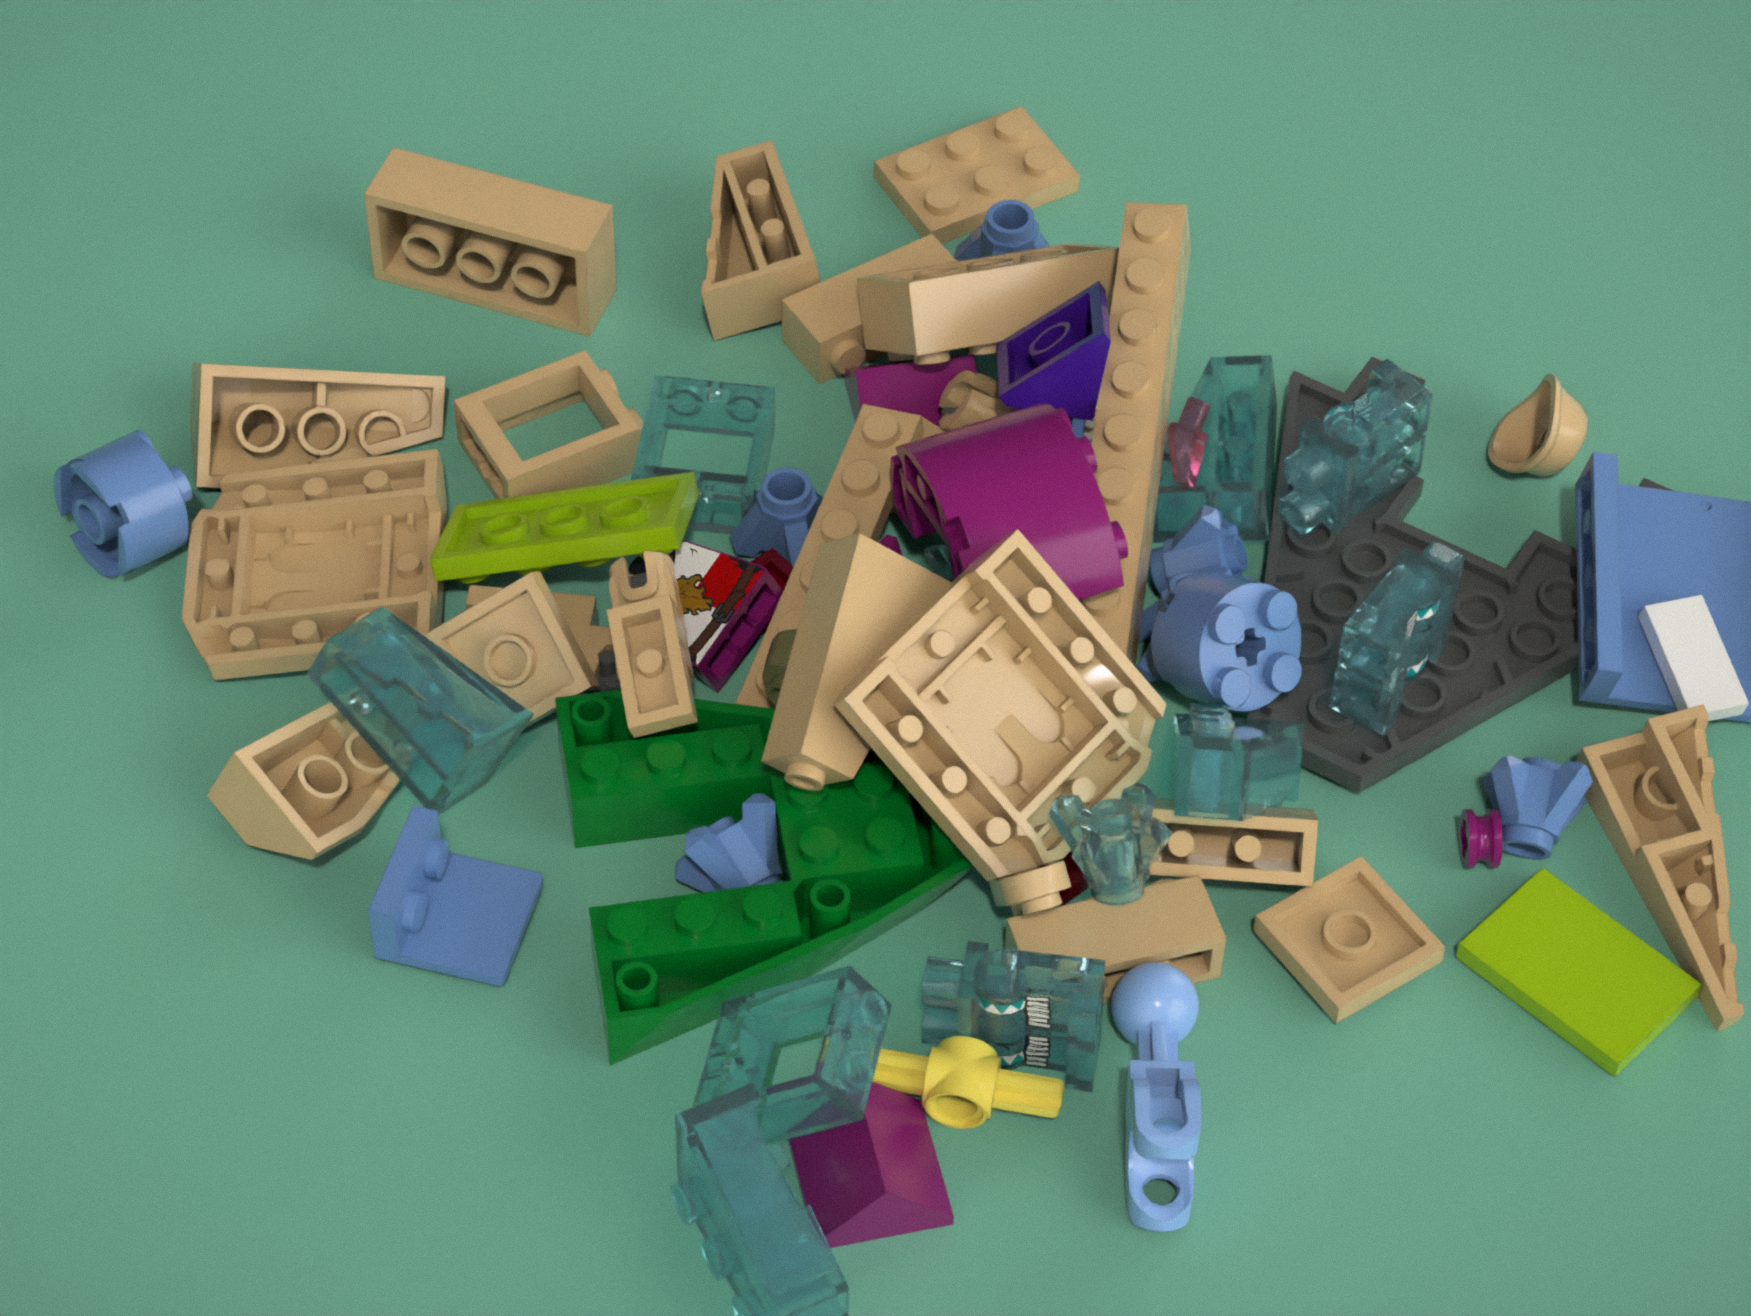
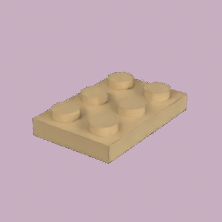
M1022 106L874 161V179L921 238L933 234L941 244L974 232L983 224L990 207L997 202L1017 200L1034 209L1079 191L1080 174Z

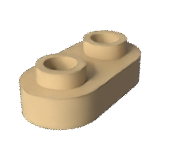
M1064 860L1051 862L989 881L996 907L1010 905L1013 916L1027 915L1061 905L1063 903L1059 891L1072 887Z

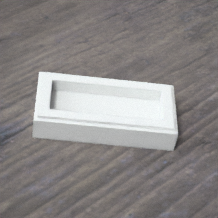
M1697 595L1644 606L1638 618L1677 710L1704 704L1708 712L1709 721L1742 715L1749 702L1703 596Z

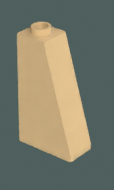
M861 533L820 544L761 762L785 773L784 780L787 783L805 790L818 791L822 790L826 784L853 779L871 747L835 707L834 702L845 686L952 582Z

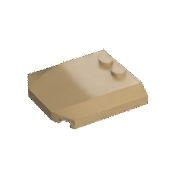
M438 449L228 473L219 482L222 494L211 509L201 508L192 521L181 619L188 636L215 681L435 655L425 634L442 624L444 581H435L429 560L447 522L444 470Z
M1016 529L1006 534L974 560L845 686L834 702V705L988 882L1063 859L1147 772L1153 750L1148 748L1155 721L1163 717L1167 703L1024 535Z

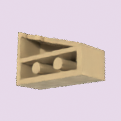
M772 140L716 156L710 207L712 216L710 238H707L706 244L708 259L706 280H702L701 296L714 341L782 321V299L821 282L813 251Z

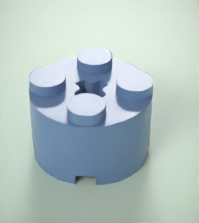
M136 430L71 460L68 464L56 470L54 475V494L60 515L62 517L72 512L80 531L70 535L83 558L102 576L111 578L117 574L119 577L130 573L189 543L190 528L185 502L192 498L190 483L180 468L176 466L167 467L160 455L154 450L149 437L142 430Z
M1212 571L1192 574L1178 582L1170 593L1176 594V596L1171 601L1166 612L1158 611L1152 628L1151 650L1157 672L1165 682L1171 683L1179 691L1178 693L1188 698L1243 712L1262 708L1277 698L1281 692L1286 693L1295 688L1302 674V666L1299 661L1301 627L1297 615V603L1291 594L1266 583Z

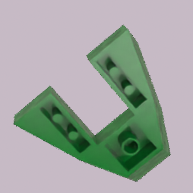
M621 690L555 698L559 752L575 848L686 834L691 829L702 826L709 827L718 820L728 816H732L737 823L743 819L742 803L756 793H763L776 802L778 865L783 872L781 876L782 882L589 908L592 957L610 1066L802 983L922 911L971 871L974 866L872 748L851 780L826 784L822 790L818 791L801 789L787 783L784 780L785 773L761 762L775 709L694 699L698 722L634 738L628 729Z

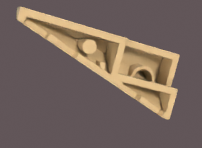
M1704 704L1649 718L1642 732L1583 747L1576 762H1581L1588 767L1593 783L1584 794L1590 808L1681 969L1702 984L1698 999L1716 1031H1720L1741 1020L1744 1015L1743 1003L1738 1001L1735 966L1738 959L1736 943H1731L1728 919L1731 901L1720 814H1716L1712 787L1715 770L1713 757H1709L1706 737V727L1709 721L1708 712Z

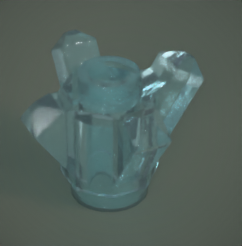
M1136 783L1123 789L1121 799L1102 800L1095 803L1091 809L1086 808L1079 795L1062 794L1054 800L1050 809L1049 816L1072 850L1073 854L1071 857L1082 870L1083 876L1091 889L1092 898L1102 904L1123 905L1138 900L1145 892L1144 882L1150 878L1149 868L1173 835V832L1155 817L1151 819L1156 796L1144 784Z

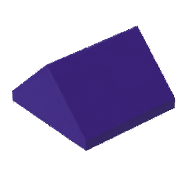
M1099 281L996 344L998 393L1005 406L1022 409L1043 402L1052 405L1055 409L1063 407L1068 417L1093 421L1111 343L1106 290Z

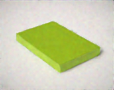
M1541 868L1458 943L1456 952L1457 959L1614 1077L1698 998L1702 986L1695 978L1544 868Z

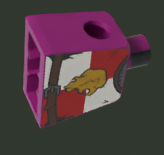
M685 540L682 541L679 549H674L668 556H670L674 563L693 673L708 687L718 693L773 616L783 590L765 567ZM638 556L632 561L628 567L629 574L637 575L646 572L644 558Z

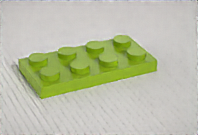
M687 472L456 505L429 559L435 581L457 579L460 583L469 584L482 581L497 573L517 571L521 575H527L530 572L542 573L555 565L578 563L582 567H594L605 564L614 557L638 554L639 557L644 558V551L661 552L667 555L674 549L680 548L700 493L695 473Z

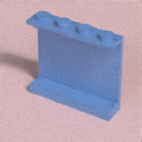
M1593 452L1575 484L1579 701L1671 713L1678 711L1638 616L1646 605L1702 595L1749 702L1742 715L1723 719L1751 723V501L1619 484L1618 455Z

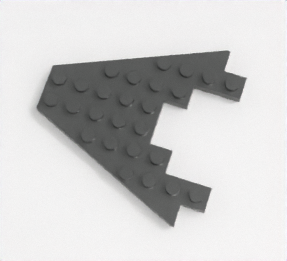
M1374 357L1370 358L1344 393L1296 371L1290 376L1264 583L1272 585L1281 591L1288 592L1296 600L1297 615L1301 627L1299 661L1302 666V674L1293 690L1286 693L1281 692L1277 698L1264 707L1248 711L1245 738L1357 793L1579 668L1576 548L1534 530L1508 569L1403 522L1404 518L1421 497L1424 479L1382 461L1377 457L1422 398L1425 380ZM1369 393L1368 402L1366 403L1368 404L1367 419L1363 426L1350 434L1351 418L1339 419L1330 423L1322 433L1325 418L1331 412L1339 409L1333 408L1338 406L1352 407L1356 400ZM1342 428H1345V429H1343V430H1341V431H1338V432L1334 433L1333 435L1327 437V435L1330 434L1332 431L1335 432V431H1337V430H1340V429H1342ZM1365 433L1362 441L1363 449L1360 454L1359 466L1347 472L1346 475H1326L1327 477L1322 479L1315 487L1318 471L1323 466L1332 462H1345L1349 444ZM1643 478L1639 484L1641 487L1673 491L1646 478ZM1440 590L1441 598L1436 611L1437 616L1434 614L1429 619L1416 622L1412 640L1400 655L1408 620L1417 609L1429 608L1427 606L1433 604L1438 599ZM1428 624H1429L1430 626L1433 625V627H1432L1431 629H1429L1428 631H1426V632H1419V630H1422V631H1423V630H1427V629L1429 628V627L1427 626ZM1429 641V654L1423 672L1418 673L1417 676L1404 679L1403 684L1400 685L1392 697L1397 666L1408 652L1407 667L1420 663L1426 658V646Z

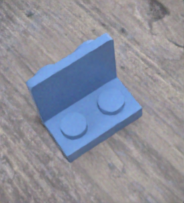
M412 805L368 909L374 956L377 959L502 986L507 980L543 888V876L536 871L450 853L448 840L441 839L438 810Z

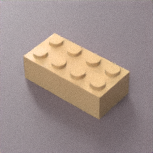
M395 147L392 148L364 193L375 279L591 337L617 290L613 205Z
M1064 243L857 277L865 349L887 352L889 361L914 359V364L917 365L951 360L950 352L968 350L969 355L997 353L996 344L1098 281L1106 290L1109 318L1119 246Z

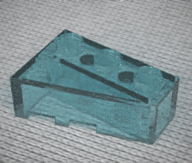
M1272 355L1211 357L1183 409L1184 420L1174 439L1168 438L1165 444L1152 543H1164L1165 540L1174 538L1203 504L1217 509L1221 512L1224 520L1234 523L1238 528V535L1242 541L1270 539L1277 420V398Z

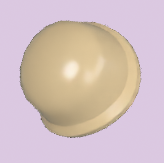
M1548 373L1531 395L1508 411L1500 420L1489 442L1488 457L1497 467L1510 473L1527 472L1542 477L1557 473L1568 466L1582 448L1588 431L1587 413L1582 405L1561 387L1559 378Z

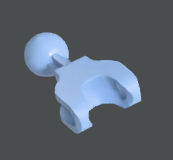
M1147 962L1133 967L1121 977L1113 992L1111 1009L1114 1022L1121 1034L1137 1045V1060H1129L1125 1101V1186L1127 1213L1132 1223L1140 1228L1166 1232L1186 1226L1192 1213L1194 1156L1198 1152L1202 1126L1201 1094L1199 1081L1195 1077L1194 1061H1179L1178 1043L1190 1034L1196 1024L1199 1014V998L1193 982L1182 970L1164 962ZM1150 1180H1169L1175 1186L1176 1198L1172 1203L1161 1206L1152 1203L1144 1195L1143 1187Z

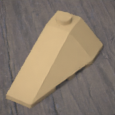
M192 363L190 432L195 487L220 488L219 482L228 473L378 456L443 437L445 376Z
M422 657L413 658L235 751L210 789L207 797L248 846L313 860L358 835L460 702Z

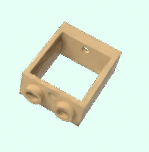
M586 350L454 400L458 443L495 499L607 484L642 470L641 443L646 442L647 439L643 421L634 408L627 409L619 399L618 389L610 372L607 369L599 370ZM583 400L604 429L525 461L521 460L503 431Z

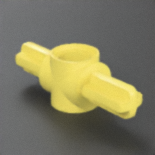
M952 1036L942 1040L938 1047H931L929 1056L869 1047L866 1048L862 1055L859 1076L901 1093L922 1096V1108H925L926 1113L933 1120L944 1126L957 1129H970L980 1126L986 1119L992 1118L994 1109L1047 1118L1058 1117L1062 1108L1065 1089L1064 1082L1059 1078L1001 1069V1057H998L995 1049L982 1040L968 1036Z

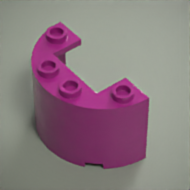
M1041 402L895 447L898 455L892 456L890 461V485L894 511L914 539L938 531L948 547L953 581L974 560L1001 538L1018 529L1078 600L1124 586L1120 564L1121 559L1128 557V546L1124 532L1117 521L1110 522L1094 473L1097 472V461L1093 447L1086 436L1076 438L1068 414L1063 407L1055 409L1052 405Z

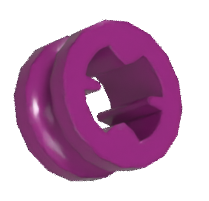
M1463 809L1459 820V851L1463 867L1474 868L1476 862L1485 861L1489 868H1498L1502 859L1503 841L1499 811L1497 809H1487L1485 815L1476 816L1472 809Z

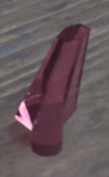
M1193 397L1187 398L1178 423L1171 422L1166 429L1173 481L1189 489H1195L1205 445L1209 436L1202 431L1211 407L1207 402Z

